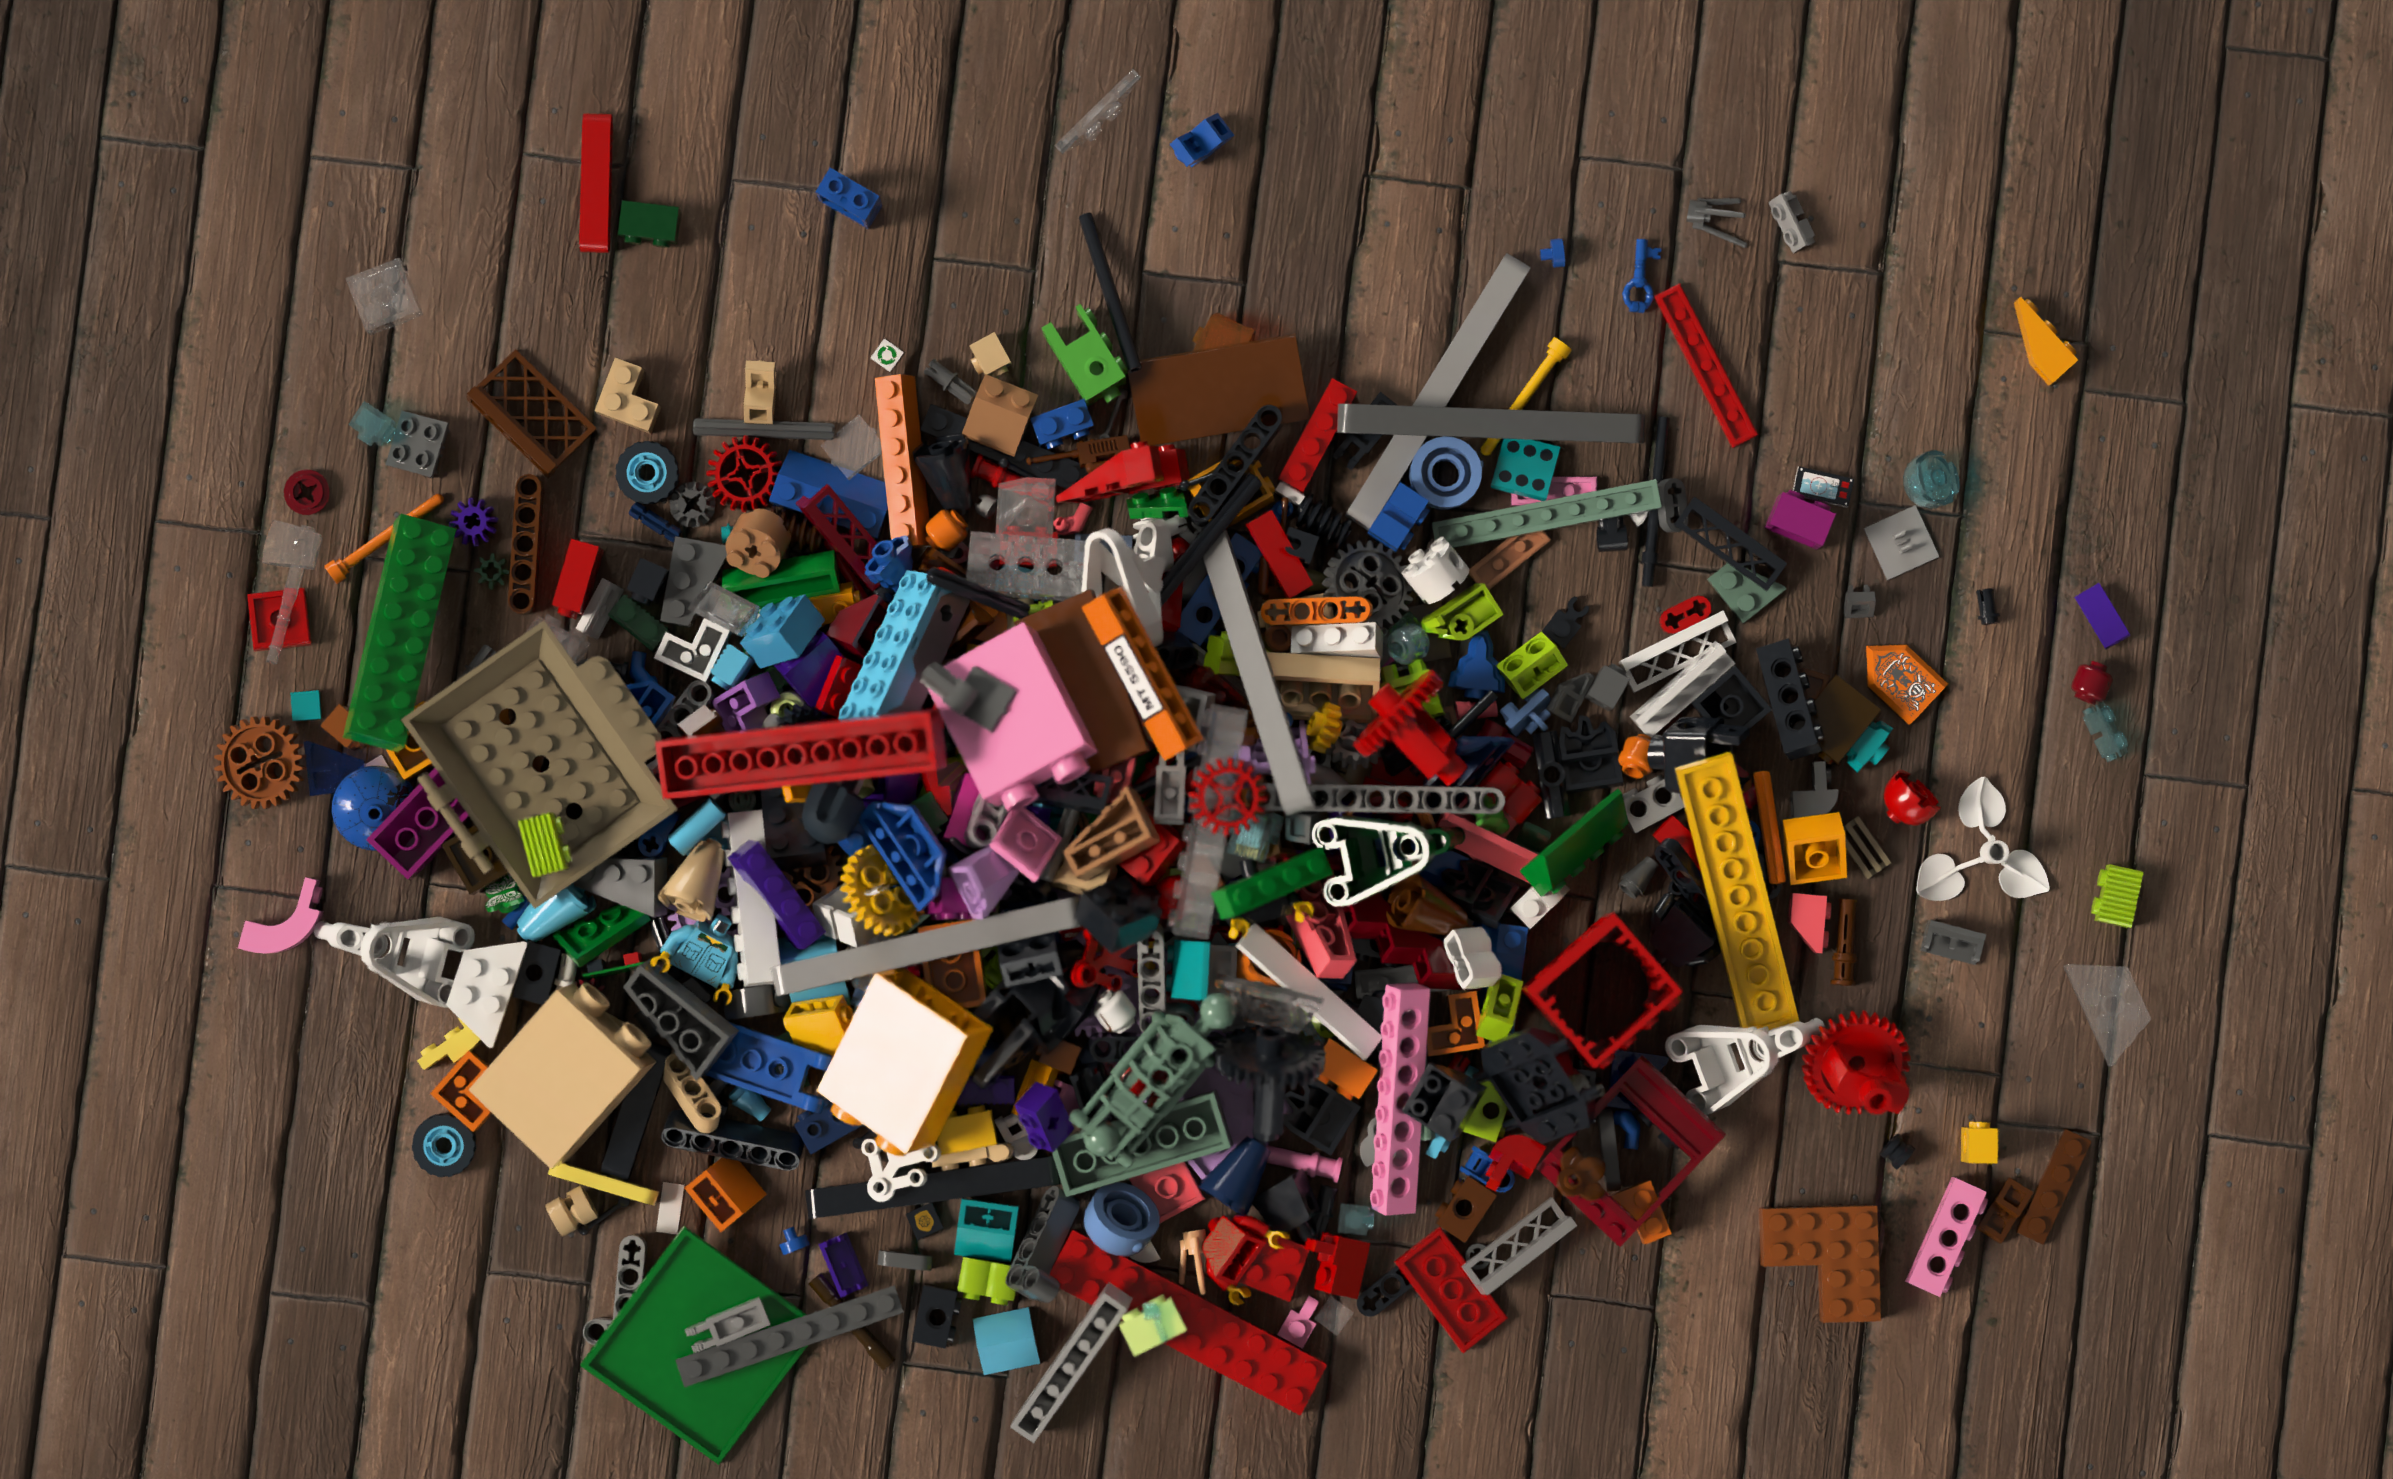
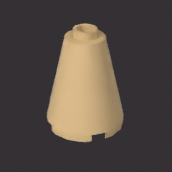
M709 838L706 841H699L658 895L659 901L667 908L670 903L676 906L677 910L675 913L686 918L705 922L707 917L708 921H710L714 913L725 857L722 844Z

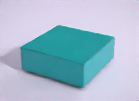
M320 690L290 693L292 721L322 719Z

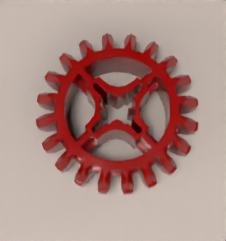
M746 435L743 436V444L739 445L736 437L732 438L734 446L731 448L726 442H723L721 445L726 451L722 454L719 450L715 449L713 452L719 458L718 462L711 459L708 461L709 465L716 467L715 470L706 471L707 476L715 477V480L708 482V487L714 488L718 486V489L712 493L713 497L717 498L723 494L724 497L720 502L722 506H725L731 500V511H735L738 504H741L742 513H747V504H751L753 510L758 509L756 503L758 501H761L767 507L769 504L765 497L767 495L771 496V489L774 487L775 478H777L779 473L775 472V469L783 465L781 461L772 462L778 453L772 451L767 455L766 452L769 450L770 445L766 442L759 448L760 439L757 437L753 440L752 445H749V437ZM743 452H753L760 455L766 464L749 465ZM735 455L736 468L726 476H722V470L726 461ZM741 461L748 471H753L752 476H749L750 480H748L749 488L742 477L737 478L738 473H741L739 470L742 469ZM768 472V479L764 488L755 494V479ZM730 483L742 484L747 497H738L731 494L724 485Z
M1228 757L1227 766H1223L1220 758L1216 759V769L1210 763H1206L1205 766L1209 773L1205 775L1200 770L1197 772V775L1203 779L1201 783L1194 780L1191 781L1192 786L1198 787V792H1189V797L1198 799V802H1193L1189 805L1190 808H1200L1201 810L1194 815V818L1198 820L1205 816L1206 819L1202 822L1201 826L1207 828L1212 822L1214 824L1211 832L1217 834L1221 826L1223 827L1222 832L1224 836L1229 835V827H1233L1235 835H1240L1239 825L1241 824L1249 831L1251 829L1247 822L1249 819L1255 823L1260 821L1257 816L1253 815L1256 810L1260 813L1265 812V808L1258 806V801L1266 802L1268 800L1266 796H1259L1260 791L1267 789L1266 785H1256V782L1262 779L1261 774L1251 777L1250 775L1255 767L1250 765L1245 771L1242 770L1245 761L1241 759L1238 761L1237 766L1233 767L1234 760L1232 757ZM1223 773H1236L1240 775L1236 781L1234 780L1227 786H1222L1213 779ZM1246 781L1251 789L1249 808L1239 797ZM1207 786L1217 796V800L1210 812L1205 804ZM1217 787L1229 792V789H1233L1232 796L1239 806L1234 803L1230 804L1228 801L1227 805L1222 804L1224 797ZM1230 807L1243 814L1239 818L1230 821L1216 819L1220 813H1223L1224 810Z

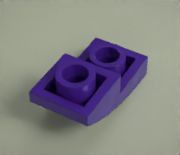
M2100 583L2074 597L2106 650L2131 636Z

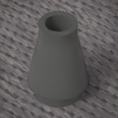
M1646 856L1643 861L1621 876V882L1618 884L1619 887L1633 899H1636L1639 895L1643 896L1659 865L1652 858Z

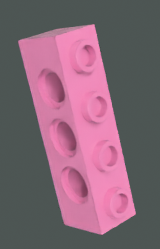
M1951 1177L1905 1282L1939 1297L1942 1292L1947 1293L1953 1280L1950 1277L1951 1271L1954 1266L1958 1267L1963 1259L1965 1252L1961 1249L1965 1240L1970 1241L1975 1232L1976 1225L1973 1222L1977 1213L1981 1215L1987 1205L1986 1191ZM1958 1204H1964L1967 1208V1215L1961 1220H1957L1953 1215L1954 1207ZM1947 1230H1952L1956 1237L1955 1242L1950 1246H1945L1941 1240L1942 1234ZM1935 1256H1940L1944 1261V1266L1939 1272H1933L1930 1268V1261Z

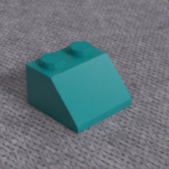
M1174 940V946L1168 945L1167 963L1173 964L1172 974H1166V991L1171 992V998L1204 1000L1207 998L1210 942Z

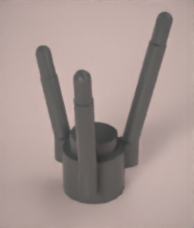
M1740 198L1690 199L1686 222L1693 223V229L1703 230L1743 248L1747 247L1746 242L1703 224L1704 222H1710L1711 215L1745 218L1746 214L1743 212L1712 209L1711 206L1741 203Z

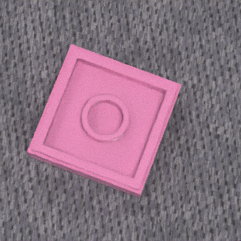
M1023 807L1009 812L989 847L1034 882L1040 877L1061 842L1062 837Z

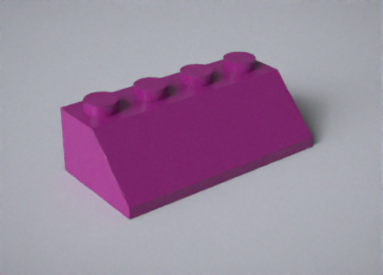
M436 768L428 774L438 789L446 784ZM421 784L407 796L366 840L407 880H413L443 848L441 844L456 835L439 810L436 811L427 799L429 795ZM456 798L449 803L465 825L471 818Z

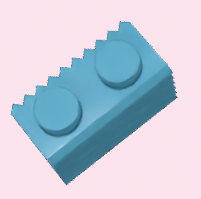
M730 644L726 645L727 649L723 650L724 654H720V659H716L717 664H713L714 668L710 669L714 675L712 681L727 691L730 687L733 688L740 684L755 663L752 658Z

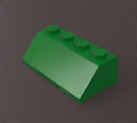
M1616 789L1519 870L1541 897L1549 891L1553 895L1567 884L1563 879L1569 874L1574 878L1586 868L1583 864L1584 861L1588 858L1594 861L1605 851L1602 846L1606 842L1612 845L1624 835L1621 830L1629 822L1622 792Z

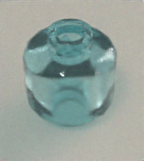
M1407 624L1389 635L1387 647L1390 656L1397 663L1407 665L1426 656L1429 651L1430 642L1427 633L1419 625Z

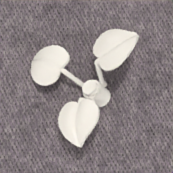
M1987 777L1975 780L1967 787L1960 799L1958 807L1959 816L1965 826H1979L1980 831L1988 839V842L1982 845L1979 858L1962 863L1956 867L1953 859L1945 854H1934L1925 859L1918 873L1916 887L1918 895L1932 901H1945L1954 898L1962 891L1965 885V880L1958 871L1983 862L1988 864L2001 863L2004 866L1999 873V883L2002 890L2011 897L2026 898L2048 892L2050 889L2048 878L2039 860L2032 853L2025 850H2014L2009 854L2008 846L2002 841H1995V836L1985 829V826L1994 827L2002 821L2006 813L2005 801Z

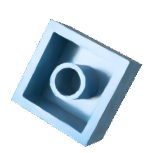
M805 594L795 598L790 596L782 602L776 604L771 602L765 605L760 610V616L756 622L746 629L747 634L740 644L761 669L799 657L825 619Z

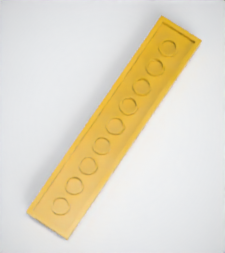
M1728 752L1677 767L1675 771L1741 1028L1756 1027L1757 1029L1768 1026V1029L1771 1030L1798 1022L1799 1017L1733 755Z

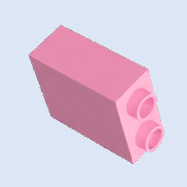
M1024 622L943 666L957 679L961 678L963 681H965L973 666H976L1017 691L1006 708L1007 714L1002 715L993 732H990L964 715H959L941 701L942 698L928 688L937 708H940V714L983 799L997 807L1004 804L1008 812L1019 810L1034 802L1039 796L1034 786L1043 783L1053 776L1058 784H1064L1080 777L1089 769L1085 759L1098 752L1038 632Z

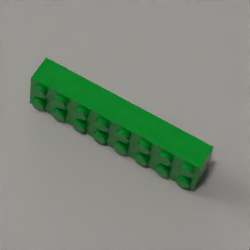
M402 513L394 521L342 738L394 752H399L405 746L409 730L401 719L414 710L455 537V528Z

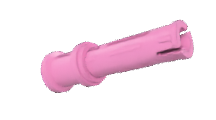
M1267 1146L1271 1151L1267 1163L1297 1170L1303 1169L1312 1178L1321 1176L1333 1179L1334 1183H1338L1343 1158L1339 1157L1336 1160L1320 1156L1319 1152L1308 1155Z

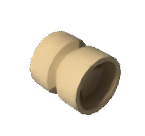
M582 1185L567 1192L565 1199L558 1197L545 1204L552 1222L562 1237L576 1230L578 1223L585 1225L599 1217L594 1204Z

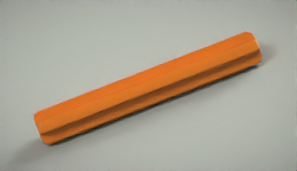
M1760 771L1754 773L1753 777L1770 884H1779L1785 882L1786 877L1771 776L1769 771Z

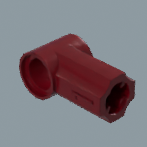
M1486 719L1477 736L1512 738L1515 743L1501 758L1522 770L1534 748L1510 735L1509 731L1504 727Z

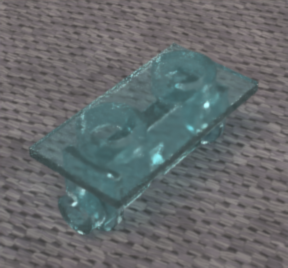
M2104 701L2095 705L2096 711L2093 706L2083 710L2085 716L2082 718L2091 735L2101 731L2103 736L2095 739L2094 742L2101 757L2110 762L2118 758L2116 752L2119 757L2128 753L2126 749L2128 742L2125 735L2121 731L2118 732L2114 724L2116 718L2109 705L2105 706Z

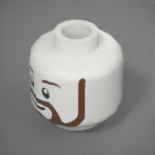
M1106 990L1096 998L1097 1004L1093 1012L1106 1031L1119 1034L1134 1024L1136 1009L1123 991L1111 992Z

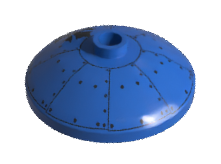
M367 766L357 769L347 775L335 791L332 801L334 823L340 834L351 844L362 849L377 851L366 841L367 838L407 798L414 788L408 780H404L401 774L393 769L383 766ZM375 808L379 810L380 815L372 817L369 811Z

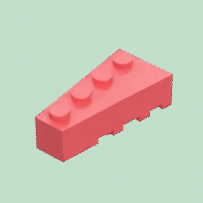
M1332 871L1333 874L1294 890L1303 902H1309L1313 905L1314 912L1312 918L1306 912H1302L1304 921L1298 922L1295 919L1296 910H1292L1293 914L1286 915L1317 978H1344L1356 962L1343 906L1329 904L1324 896L1325 883L1329 879L1335 878L1334 871Z

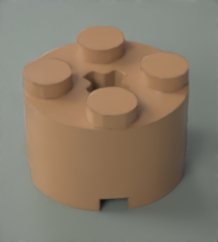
M754 509L753 512L741 514L726 541L727 562L746 573L760 578L767 577L769 573L778 567L791 541L789 529L787 531L784 527V521L781 517L765 509Z

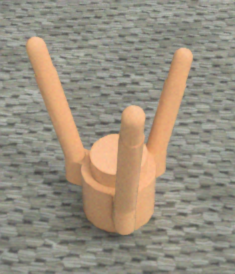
M1205 1229L1183 1232L1184 1240L1179 1241L1181 1248L1179 1284L1183 1285L1185 1282L1188 1250L1189 1255L1194 1254L1201 1295L1206 1293L1200 1253H1204L1202 1243L1207 1237Z

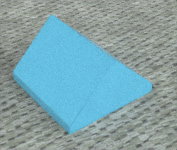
M1029 1307L973 1318L977 1349L984 1375L1040 1364Z

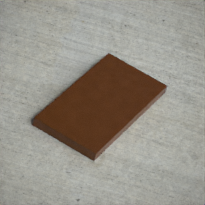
M1296 334L1140 360L1141 370L1133 373L1128 372L1141 442L1148 441V445L1151 446L1242 431L1247 427L1258 410L1265 405L1276 406L1281 411L1282 424L1311 418ZM1267 414L1261 421L1266 426H1272L1278 419L1273 414Z
M1089 589L1019 619L1014 624L1017 626L1024 622L1038 632L1098 750L1097 753L1085 759L1089 766L1087 772L1096 774L1149 752L1151 749L1137 710L1082 609L1083 606L1097 598L1094 590ZM1074 779V780H1072V781H1070V782L1075 783V782H1077V780Z

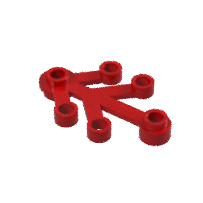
M1086 929L1084 930V938L1087 940L1083 958L1075 963L1071 972L1072 981L1077 987L1088 988L1097 983L1103 985L1106 990L1119 991L1123 984L1120 975L1113 973L1105 975L1099 972L1106 965L1124 970L1127 975L1138 976L1137 959L1118 957L1134 945L1112 954L1102 946L1100 955L1095 958L1099 941L1092 937ZM1153 934L1149 937L1151 942L1154 941Z

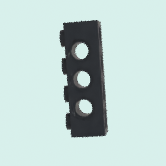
M1788 638L1756 648L1785 755L1792 761L1823 751L1821 741H1824L1825 737L1821 725H1816L1813 715L1818 714L1814 699L1808 698L1806 689L1810 688V682L1806 672H1801L1799 663L1803 662V657L1799 646L1794 647ZM1791 668L1788 676L1779 677L1781 670ZM1798 694V698L1794 703H1786L1790 695ZM1805 720L1803 728L1799 730L1793 729L1797 721Z

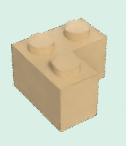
M614 358L595 412L601 416L651 434L661 407L659 404L635 396L645 372L643 368Z

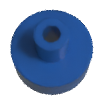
M1562 238L1550 239V248L1540 249L1541 261L1552 259L1553 268L1565 267Z
M794 1226L783 1230L787 1241L779 1244L783 1255L810 1245L806 1234L797 1236Z

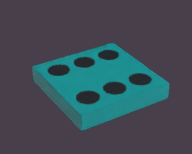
M1503 439L1491 488L1546 501L1560 447L1535 440Z

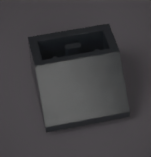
M1430 1062L1402 1112L1451 1142L1461 1135L1487 1087L1463 1072Z

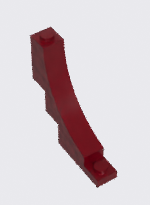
M1336 850L1335 853H1339L1342 859L1341 870L1334 871L1335 877L1345 875L1346 871L1340 851ZM1341 884L1340 890L1341 893L1345 896V888ZM1380 893L1364 901L1343 905L1350 937L1376 939L1382 963L1413 964L1418 984L1429 989L1480 991L1482 989H1463L1460 986L1455 975L1454 964L1447 956L1443 941L1425 932L1398 929L1389 924L1386 911L1391 913V906L1383 899Z

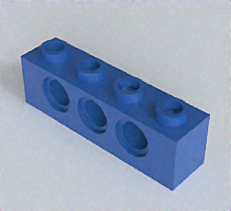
M1235 533L1230 541L1237 561L1242 562L1245 567L1241 575L1247 589L1249 583L1246 582V579L1251 572L1254 574L1258 573L1262 553L1256 545ZM1208 574L1182 611L1180 628L1176 631L1182 633L1189 641L1200 647L1203 643L1208 644L1209 636L1217 633L1214 626L1219 619L1223 621L1217 600L1212 594L1213 587ZM1200 608L1210 609L1213 614L1211 621L1208 623L1199 622L1196 618L1197 611Z

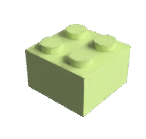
M1160 1295L1148 1302V1308L1139 1311L1138 1307L1122 1316L1123 1320L1119 1322V1326L1134 1357L1187 1331L1186 1325L1171 1296L1165 1299L1164 1295Z

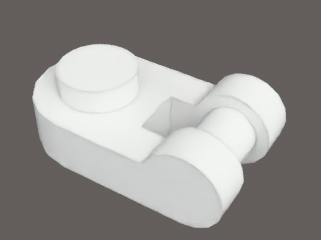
M1010 1114L1004 1118L1000 1116L994 1119L1005 1142H1009V1144L1014 1146L1015 1158L1028 1160L1036 1155L1038 1149L1029 1142L1026 1129L1019 1120L1020 1116ZM1018 1123L1022 1131L1012 1136L1009 1128Z

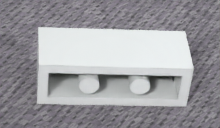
M1376 622L1292 626L1291 653L1380 658V660H1383V632Z

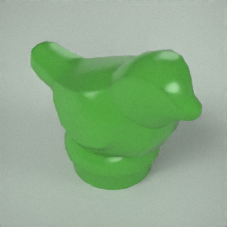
M1486 794L1483 803L1489 809L1495 804H1493V799L1489 798ZM1502 809L1494 814H1470L1475 817L1477 826L1486 830H1492L1498 835L1505 833L1510 828Z

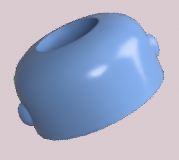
M1446 436L1434 438L1420 447L1413 457L1409 469L1411 484L1409 488L1427 499L1429 507L1438 510L1458 508L1467 503L1479 488L1482 479L1483 461H1480L1476 451L1461 439ZM1448 461L1454 464L1459 474L1457 482L1447 487L1437 484L1432 477V469L1436 463Z
M1121 1182L1100 1187L1088 1204L1084 1214V1226L1090 1239L1103 1251L1117 1256H1132L1142 1251L1156 1233L1160 1222L1158 1209L1151 1198L1137 1187Z

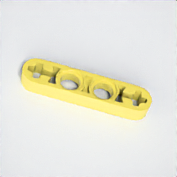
M563 1163L553 1169L549 1168L548 1171L549 1175L655 1206L659 1194L657 1190L567 1163Z

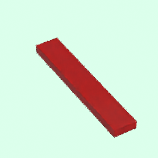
M1680 283L1654 296L1731 448L1756 437L1758 433Z

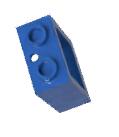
M832 168L828 169L816 190V195L821 203L868 230L883 206L879 195Z

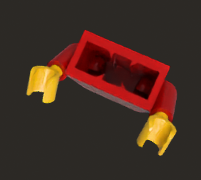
M1224 1215L1213 1218L1208 1223L1210 1233L1202 1243V1250L1206 1257V1273L1224 1292L1226 1290L1230 1292L1229 1300L1235 1305L1244 1304V1301L1239 1297V1293L1247 1298L1251 1297V1291L1245 1286L1237 1288L1235 1285L1238 1284L1266 1244L1264 1238L1269 1239V1244L1273 1248L1284 1249L1285 1247L1278 1244L1277 1238L1280 1235L1285 1239H1290V1236L1286 1232L1271 1231L1270 1226L1253 1216L1235 1215L1231 1218Z

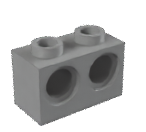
M1662 775L1647 781L1648 788L1640 792L1634 788L1622 794L1629 822L1628 825L1633 834L1684 808L1683 800L1678 793L1669 792L1670 800L1667 804H1661L1656 800V791L1659 788L1666 789L1665 779H1663ZM1634 801H1639L1645 806V813L1642 817H1635L1631 814L1630 806Z

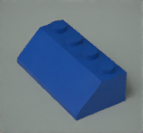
M789 449L778 473L769 502L805 515L795 503L803 496L811 499L828 484L872 538L879 541L888 516L885 482ZM827 495L816 506L821 512L832 513L833 500ZM838 507V513H843ZM826 517L831 523L832 517ZM837 518V527L850 531V520L848 518Z

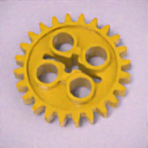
M871 844L866 848H861L847 859L849 863L842 868L846 873L840 877L847 884L841 887L840 890L848 893V896L843 901L851 902L852 906L848 911L849 913L857 912L856 922L863 919L866 930L874 926V934L877 935L883 931L887 937L892 933L897 936L902 932H906L920 921L918 917L924 914V910L920 912L917 910L903 887L899 886L891 891L888 889L900 883L876 847ZM876 889L879 891V892L875 893L874 895H870V896H866V895H865V894L872 893V892L875 891Z

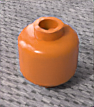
M942 509L926 523L925 529L928 536L925 539L932 548L936 550L941 548L944 551L950 552L966 538L968 524L956 510Z
M1638 734L1637 736L1628 737L1624 741L1618 757L1623 773L1632 778H1642L1653 772V769L1648 764V748L1651 737Z

